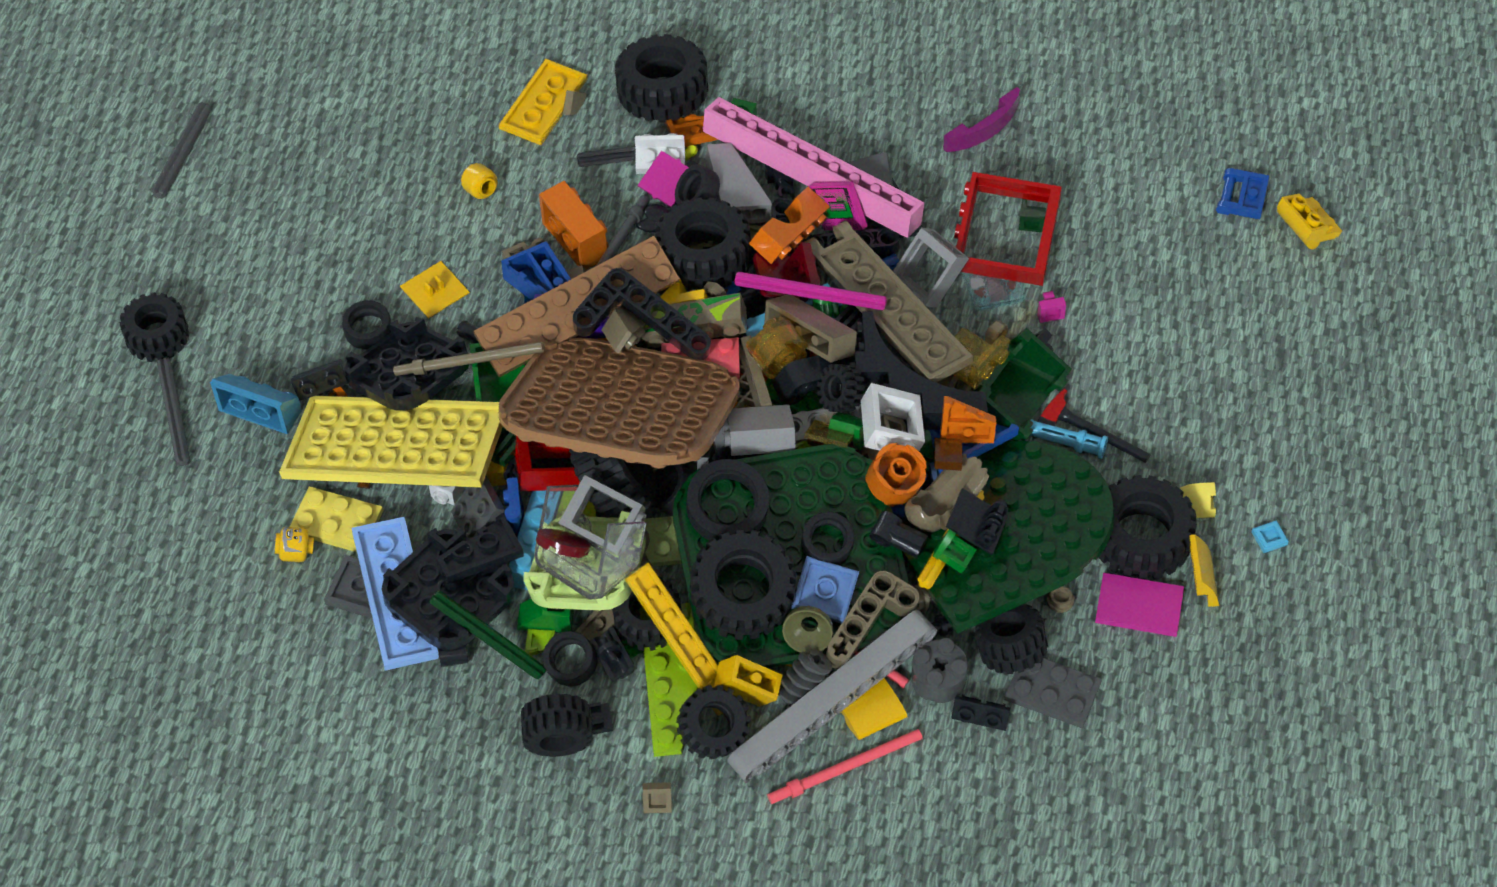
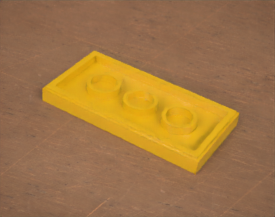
M545 59L499 123V129L542 145L563 115L566 91L579 92L587 81L588 75Z

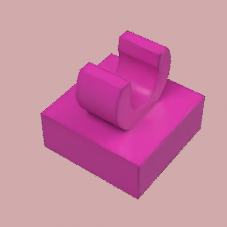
M1053 291L1042 293L1044 300L1039 301L1037 313L1039 322L1064 319L1066 311L1064 297L1055 298Z

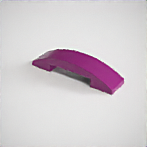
M1016 87L999 98L998 110L970 129L962 123L945 134L943 150L946 152L964 150L996 135L1014 116L1019 105L1020 89Z

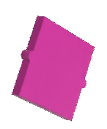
M661 150L639 182L638 187L652 195L654 200L658 199L672 207L676 203L675 189L678 180L689 167L682 164L680 159H674Z

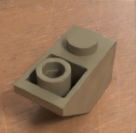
M620 305L613 311L602 328V332L614 351L619 354L626 348L630 350L635 343L638 344L646 333L643 330L646 324L624 306Z

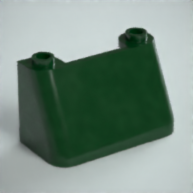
M1025 328L998 351L969 391L986 392L987 410L989 414L996 416V424L1008 428L1011 424L1017 425L1019 427L1018 435L1011 438V440L1018 441L1021 439L1025 441L1033 432L1031 428L1033 422L1031 419L1052 391L1055 389L1060 391L1069 380L1066 377L1072 368L1029 329Z

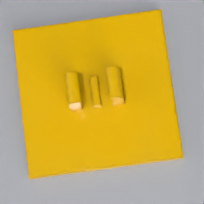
M442 261L400 285V288L428 319L470 293Z

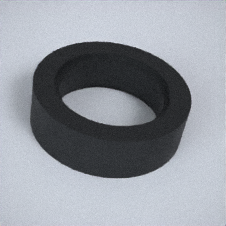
M732 459L717 460L702 467L692 478L687 491V515L694 529L707 540L714 538L717 541L719 540V534L726 531L729 532V535L735 534V529H744V533L751 534L752 529L759 531L765 522L769 505L768 487L760 473L750 465ZM730 479L745 485L754 499V508L751 514L745 520L731 525L713 521L706 515L701 505V496L710 484L719 480Z

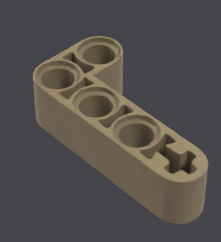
M876 572L829 642L826 656L831 662L832 668L839 669L853 658L884 608L901 617H905L916 610L919 602L918 591L890 572ZM877 583H884L889 589L881 591L875 585ZM907 597L912 601V604L903 605L899 598ZM871 605L875 611L866 613L862 610L861 606ZM856 627L861 633L851 635L847 632V628ZM844 643L846 645L844 653L840 654L839 657L834 655L835 652L837 653L840 650L842 644Z

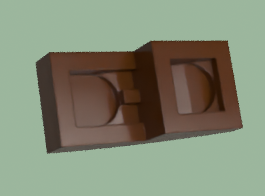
M934 438V469L962 471L961 439Z

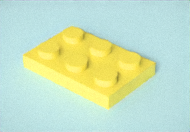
M309 486L290 527L306 528L309 533L308 538H314V541L357 552L351 528L379 522L383 513V507Z

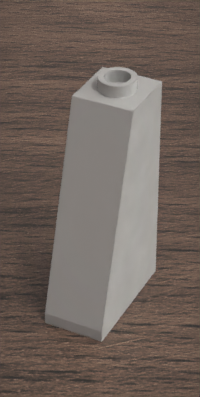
M732 143L707 144L706 168L716 172L720 180L717 201L721 202L723 200L728 202L730 207L735 206L746 217L748 223L768 222L771 213V201Z

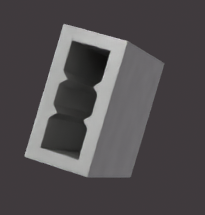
M790 405L733 408L722 426L724 445L730 447L731 456L769 454L795 450V426Z

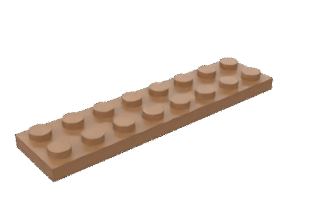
M652 236L474 330V335L484 351L543 342L545 345L556 341L559 344L578 336L573 328V313L610 270L614 268L625 270L655 294L676 284L680 278L655 236ZM614 280L611 284L614 287H621L624 285V282ZM635 295L631 300L635 303H640L644 301V298L640 295ZM600 298L594 303L598 306H605L608 302ZM613 311L609 314V316H608L604 321H606V320L609 319V317L611 316V314L613 313ZM581 318L578 320V323L585 326L590 324L591 320ZM534 354L492 360L490 362L497 375L501 377L526 364Z

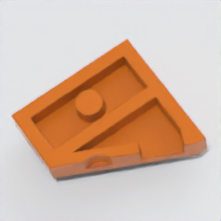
M690 114L676 121L670 119L665 122L669 134L684 135L685 147L718 140L703 132L704 116Z
M944 396L940 438L961 439L962 443L994 444L996 416L949 396Z

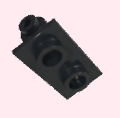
M962 694L961 697L956 696L954 699L951 719L1006 731L1011 708L1006 707L1005 703L998 704L989 701L986 704L981 703L980 699L967 697Z

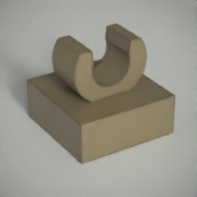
M671 782L643 783L644 813H672Z

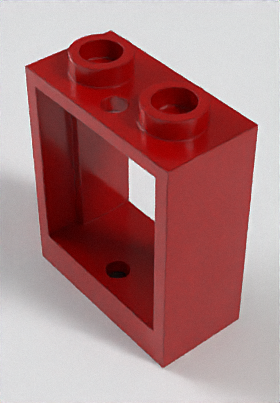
M516 436L515 460L520 491L577 490L580 481L574 472V465L573 468L532 469L530 459L570 458L569 448L549 447L544 443L534 441L524 442Z

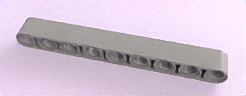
M919 610L912 611L733 751L727 762L745 783L751 782L750 778L756 774L759 776L843 709L914 655L918 648H921L935 637L937 629Z

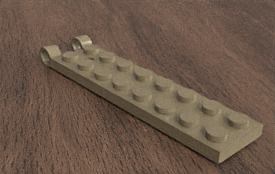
M843 221L833 227V232L838 242L826 248H823L814 237L805 241L806 243H811L815 263L839 289L880 295L887 298L884 310L856 307L861 313L862 311H873L877 330L919 375L937 383L973 363L972 354L866 244L847 221Z

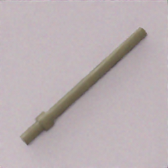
M543 342L427 361L425 359H417L409 364L394 366L393 371L395 376L412 373L422 375L427 374V371L541 353L545 352V346Z

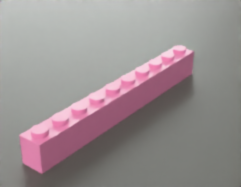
M720 97L704 109L703 132L724 143H732L735 149L808 187L813 182L853 181L864 216L906 238L921 225L924 202Z

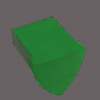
M837 412L830 419L829 429L854 435L853 448L861 451L864 444L862 418Z
M949 529L937 544L933 557L937 560L940 559L962 574L977 549L955 536L956 532Z

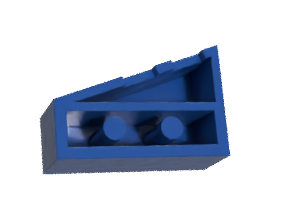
M547 241L501 260L503 279L530 300L534 299L535 294H544L571 280Z

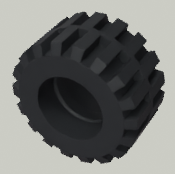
M153 292L149 296L143 294L140 295L139 299L134 298L130 301L131 305L124 307L125 313H121V322L119 323L127 348H129L133 356L136 354L140 360L146 357L147 362H153V358L163 359L167 355L170 359L174 357V351L179 353L182 350L181 344L186 345L187 337H189L188 325L182 306L179 302H176L174 297L170 296L168 298L167 294L161 293L157 295L156 292ZM164 323L155 330H144L151 324Z
M666 581L663 583L682 611L681 599L677 589H673L672 583ZM633 591L625 602L612 609L617 633L619 632L622 641L627 640L628 646L633 648L635 645H638V650L643 651L645 647H650V651L656 650L655 646L660 645L661 648L667 646L665 638L652 619L640 620L633 616L637 609L643 607Z
M1028 604L1020 605L975 626V637L983 664L987 665L988 669H995L997 673L1006 672V674H1013V672H1024L1027 668L1035 667L1034 664L1040 663L1043 660L1042 656L1047 654L1048 640L1042 616L1037 609H1032V606Z
M709 685L703 689L696 690L681 706L680 714L676 720V723H679L677 733L682 736L680 741L683 746L687 744L690 747L688 749L689 752L692 754L696 752L698 757L703 759L705 757L716 759L727 756L744 742L745 736L750 730L748 724L751 722V716H747L749 708L747 704L743 706L741 703L743 698L740 694L736 697L733 694L734 690L731 688L724 690L722 685H717L713 688L712 685ZM708 707L720 710L728 722L727 733L722 737L707 735L699 724V713L701 710Z
M571 694L544 695L532 699L531 702H527L521 709L522 744L524 748L531 753L548 757L571 755L586 749L591 744V740H593L590 704L585 699L572 696Z

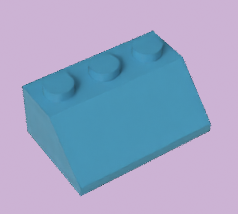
M226 374L213 378L210 382L219 411L285 434L289 433L302 411L299 398L293 393L273 389L267 384L252 382L244 376L238 377Z

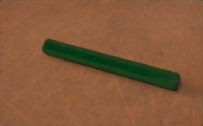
M440 590L432 595L429 601L430 604L535 679H539L544 675L546 669L542 663Z

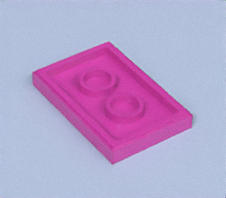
M1103 573L1095 623L1177 637L1184 586Z

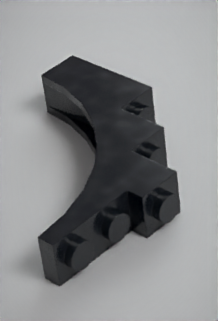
M862 311L861 322L856 323V337L861 338V342H858V351H855L854 362H849V365L855 366L856 370H860L861 374L859 376L864 378L861 385H865V388H868L871 383L920 395L924 430H941L944 396H949L988 413L986 392L964 391L943 386L922 377L906 367L884 344L876 328L873 311Z

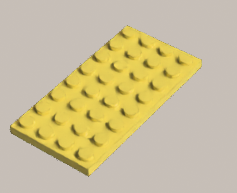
M313 396L309 398L279 473L282 479L482 488L503 428L498 418L499 402L428 400L413 409L393 410L365 397Z

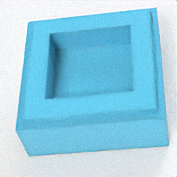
M1277 520L1252 528V534L1263 553L1288 545L1289 541Z

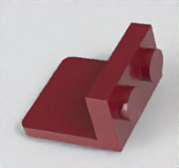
M801 242L791 256H786L783 260L778 258L772 264L758 252L753 256L757 275L820 285V277L817 273L811 243ZM760 290L764 297L777 298L788 295ZM795 296L803 302H807L809 299L806 297Z

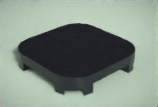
M416 317L415 322L399 324L398 320L390 323L391 332L360 355L351 351L345 357L347 363L344 368L348 384L353 390L387 408L409 410L424 404L455 381L468 369L469 364L427 371V374L422 375L412 373L395 376L394 366L409 364L413 360L425 359L427 361L468 354L465 342L461 337L458 336L452 340L427 328L425 320Z
M456 527V530L444 529L437 531V528H434L427 533L428 539L393 571L388 568L383 575L382 596L388 610L430 645L442 650H454L462 648L476 636L430 604L429 601L432 595L438 590L442 591L483 622L489 624L512 601L515 590L512 570L504 563L503 565L447 584L438 566L437 558L461 541H468L470 539L466 537V531Z

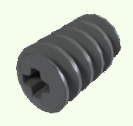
M811 649L809 653L801 652L798 655V659L792 663L793 667L787 670V675L782 677L778 695L788 705L792 706L826 678V674L832 670V664L827 656L816 649Z

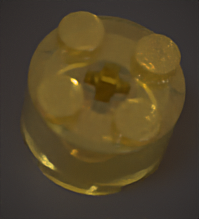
M776 318L768 320L763 325L764 329L746 343L750 356L769 379H775L783 367L790 362L806 358L808 353L805 349L809 348L807 342L790 321H777Z

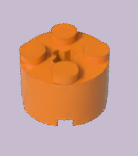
M898 443L888 444L878 452L868 468L865 479L870 491L878 500L884 502L889 507L907 503L908 500L916 495L925 482L926 461L923 455L913 446L907 444L906 446L897 445Z

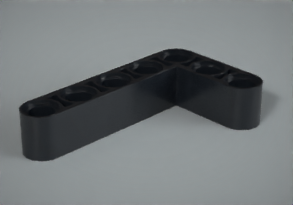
M777 198L774 200L771 206V219L774 217L779 221L790 223L785 211L792 201L787 198ZM889 228L855 231L881 259L893 253L897 256L899 250V234ZM834 233L813 234L802 241L805 242L814 237L823 248L838 242ZM792 248L791 252L787 256H791L793 252L796 250V248Z
M621 268L610 270L573 313L574 331L578 335L586 337L593 334L620 303L688 357L704 360L710 353L711 340L707 333ZM621 280L624 282V285L614 287L611 282ZM635 295H640L644 298V301L635 303L631 298ZM601 298L605 299L608 303L605 306H598L594 302ZM654 311H661L665 316L657 319L651 314ZM588 318L591 320V323L584 326L579 324L578 320ZM680 326L684 328L685 332L675 334L672 329ZM701 342L705 345V348L696 350L692 347V344Z

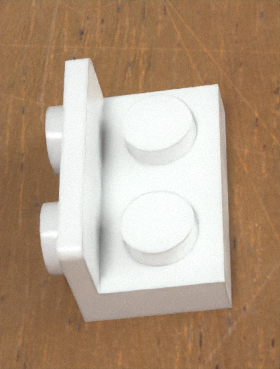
M670 133L667 135L644 134L642 136H635L636 174H646L661 150L674 159H680L681 163L685 165L684 135Z

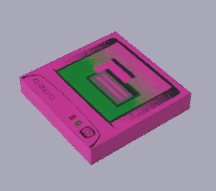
M853 181L813 182L809 186L830 206L824 214L827 217L822 223L824 231L833 230L834 226L843 221H847L853 230H864L868 226Z

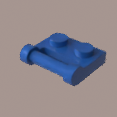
M1233 168L1226 169L1223 176L1225 183L1221 201L1217 204L1216 212L1260 220L1269 175ZM1242 182L1238 203L1231 202L1234 184Z
M515 477L507 479L508 489L503 490V497L506 506L505 517L518 538L524 519V506L518 478Z

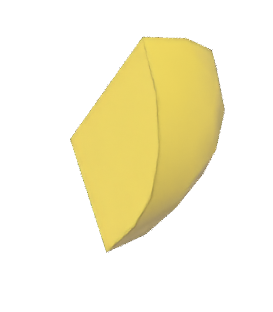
M1215 482L1195 483L1180 487L1184 492L1183 497L1187 496L1191 500L1192 508L1195 510L1197 518L1215 517L1216 508H1214L1213 496H1216Z

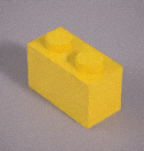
M735 655L719 662L714 687L722 685L724 690L731 688L734 690L733 694L736 697L740 694L744 701L760 707L777 701L782 674Z

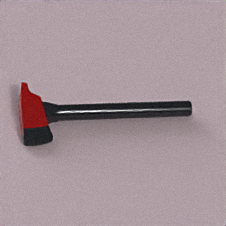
M1063 389L1056 395L1037 421L1055 426L1059 420L1068 422L1081 430H1086L1091 435L1099 437L1108 436V444L1144 463L1151 456L1150 453L1073 414L1066 408L1064 400L1068 393L1066 389Z

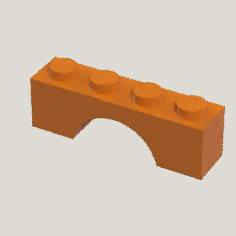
M807 187L793 200L785 211L790 223L779 221L773 217L760 228L749 244L770 264L778 258L783 260L791 252L792 248L795 249L804 238L806 239L815 228H818L826 220L827 217L824 214L830 206L810 187Z

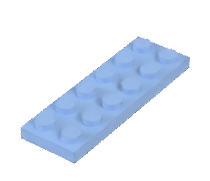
M405 517L351 528L385 671L439 659L437 647L430 645L393 615L385 606L382 596L383 575L388 568L393 571L413 553Z

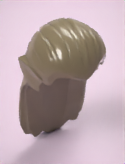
M964 453L962 455V471L943 470L925 490L921 489L916 496L908 500L905 505V515L909 523L925 533H932L940 529L946 531V524L961 489L963 488L977 496L985 487L989 475L987 474V468H981L982 461L975 456L967 458V454Z

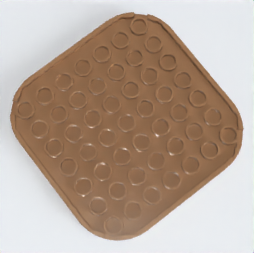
M570 338L568 341L559 344L556 341L545 344V352L535 353L502 396L499 402L498 418L505 429L518 436L524 442L534 441L544 443L549 447L559 446L569 448L574 452H589L604 458L614 457L624 459L628 463L638 462L650 464L654 468H664L666 465L698 461L701 456L707 453L738 400L740 384L736 376L731 377L728 374V369L710 361L635 346L630 350L626 348L618 354L614 351L609 341L591 338Z

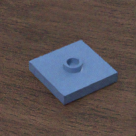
M806 556L791 609L794 610L801 606L816 607L824 611L831 621L842 624L849 609L859 571Z

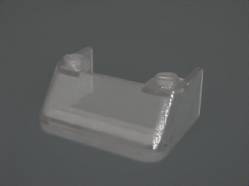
M579 485L547 486L539 530L549 528L573 533L562 527L559 521ZM582 513L576 525L591 532V522ZM643 521L608 523L603 549L590 542L589 554L582 558L559 555L553 547L550 546L549 550H546L536 542L535 561L541 569L550 573V575L587 599H601L637 568L647 523Z

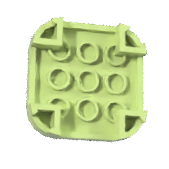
M560 510L561 515L553 518L547 524L542 522L538 529L549 528L573 533L559 524L565 510ZM621 511L619 518L580 516L576 525L614 544L630 513ZM642 526L639 529H634L631 535L633 542L626 553L622 552L620 557L590 542L589 554L582 558L559 555L556 553V549L551 546L549 550H546L538 545L530 571L524 572V583L532 601L546 608L609 610L621 605L629 598L632 592L625 578L640 567L645 551L646 537Z

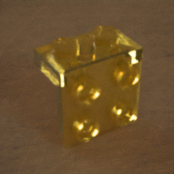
M966 328L961 329L954 337L972 354L973 363L953 375L975 389L983 380H987L999 364H1003L1007 359L1010 339L1002 334L990 345Z

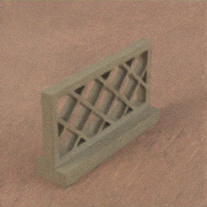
M751 335L742 337V345H740V373H743V375L738 379L739 389L743 388L749 391L744 396L739 395L738 403L734 408H743L745 405L752 407L772 406Z

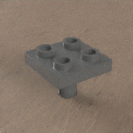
M486 475L482 488L467 487L451 512L459 528L466 531V537L471 539L477 535L478 529L483 526L488 527L496 522V517L501 513L505 515L506 508L503 507Z

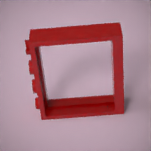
M972 172L971 181H966L964 195L967 196L966 203L961 202L959 217H963L961 224H956L954 239H958L955 247L963 254H965L978 192L1048 203L1035 268L968 257V261L960 272L1043 286L1061 200L1062 186Z

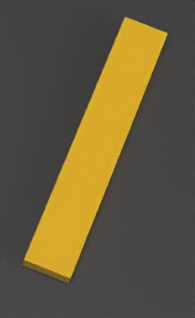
M649 562L645 563L627 576L625 581L698 689H703L709 685H712L713 688L718 664ZM712 708L718 716L723 714L720 710Z

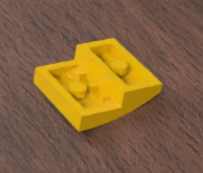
M1195 534L1190 535V552L1197 596L1207 595L1208 607L1219 606L1211 552L1200 537Z
M885 678L841 711L847 726L858 740L908 717L903 705Z

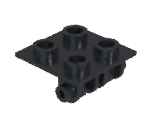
M962 488L946 528L953 530L962 538L993 555L1008 518L1006 515L1008 511L1007 503L1000 499L989 505Z

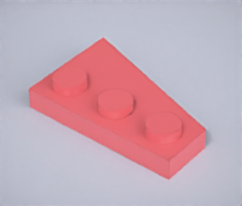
M739 337L711 339L710 353L704 360L728 369V374L731 377L736 376L737 379H740ZM695 342L692 344V347L696 350H702L705 348V345L701 342ZM661 343V352L687 356L673 344Z

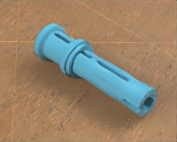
M1031 419L1033 422L1031 426L1033 432L1030 436L1074 447V450L1078 453L1084 451L1095 454L1100 459L1103 458L1108 443V436L1099 437L1091 435L1083 429L1082 431L1075 432Z

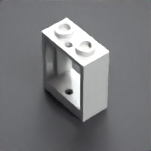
M871 383L861 399L865 447L880 451L888 444L898 443L897 445L906 446L907 444L913 446L919 451L925 442L920 395ZM880 413L906 419L908 433L881 426Z

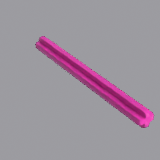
M737 272L735 276L736 286L877 310H884L887 303V298L880 295L744 272Z

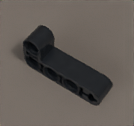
M817 355L795 360L787 364L772 382L782 405H794L800 402L809 391L821 389V387H817V382L822 381L819 376L820 374H825L823 369L825 367L829 368L828 365L831 364L849 365V362H854V356L829 362Z

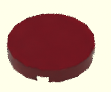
M540 529L536 537V542L539 546L546 550H549L551 546L556 549V553L563 556L582 558L589 554L591 548L590 542L583 537L562 530Z

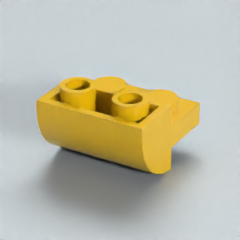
M1299 193L1284 196L1278 203L1277 213L1309 249L1317 248L1322 241L1339 237L1342 232L1334 219L1325 212L1320 203L1313 197L1304 198Z

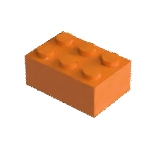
M565 181L540 193L539 200L543 225L578 267L583 266L587 270L597 265L609 246L606 240L607 228L603 221L595 218L591 207L587 203L584 204L580 200L574 187L570 188Z

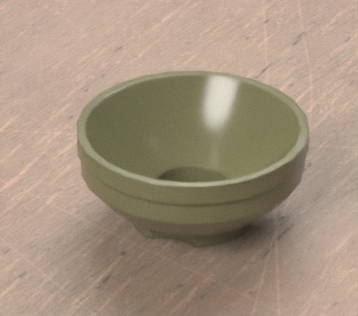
M801 606L795 608L787 615L783 623V637L791 648L800 653H809L811 649L823 651L827 648L833 637V624L830 617L821 609L812 606ZM806 617H812L816 619L818 625L815 628H808L803 624L802 620Z

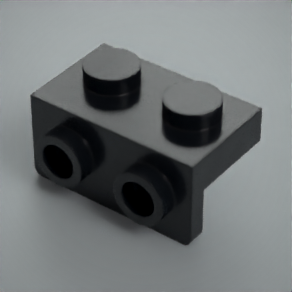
M339 359L292 376L291 384L299 401L348 384L342 360Z

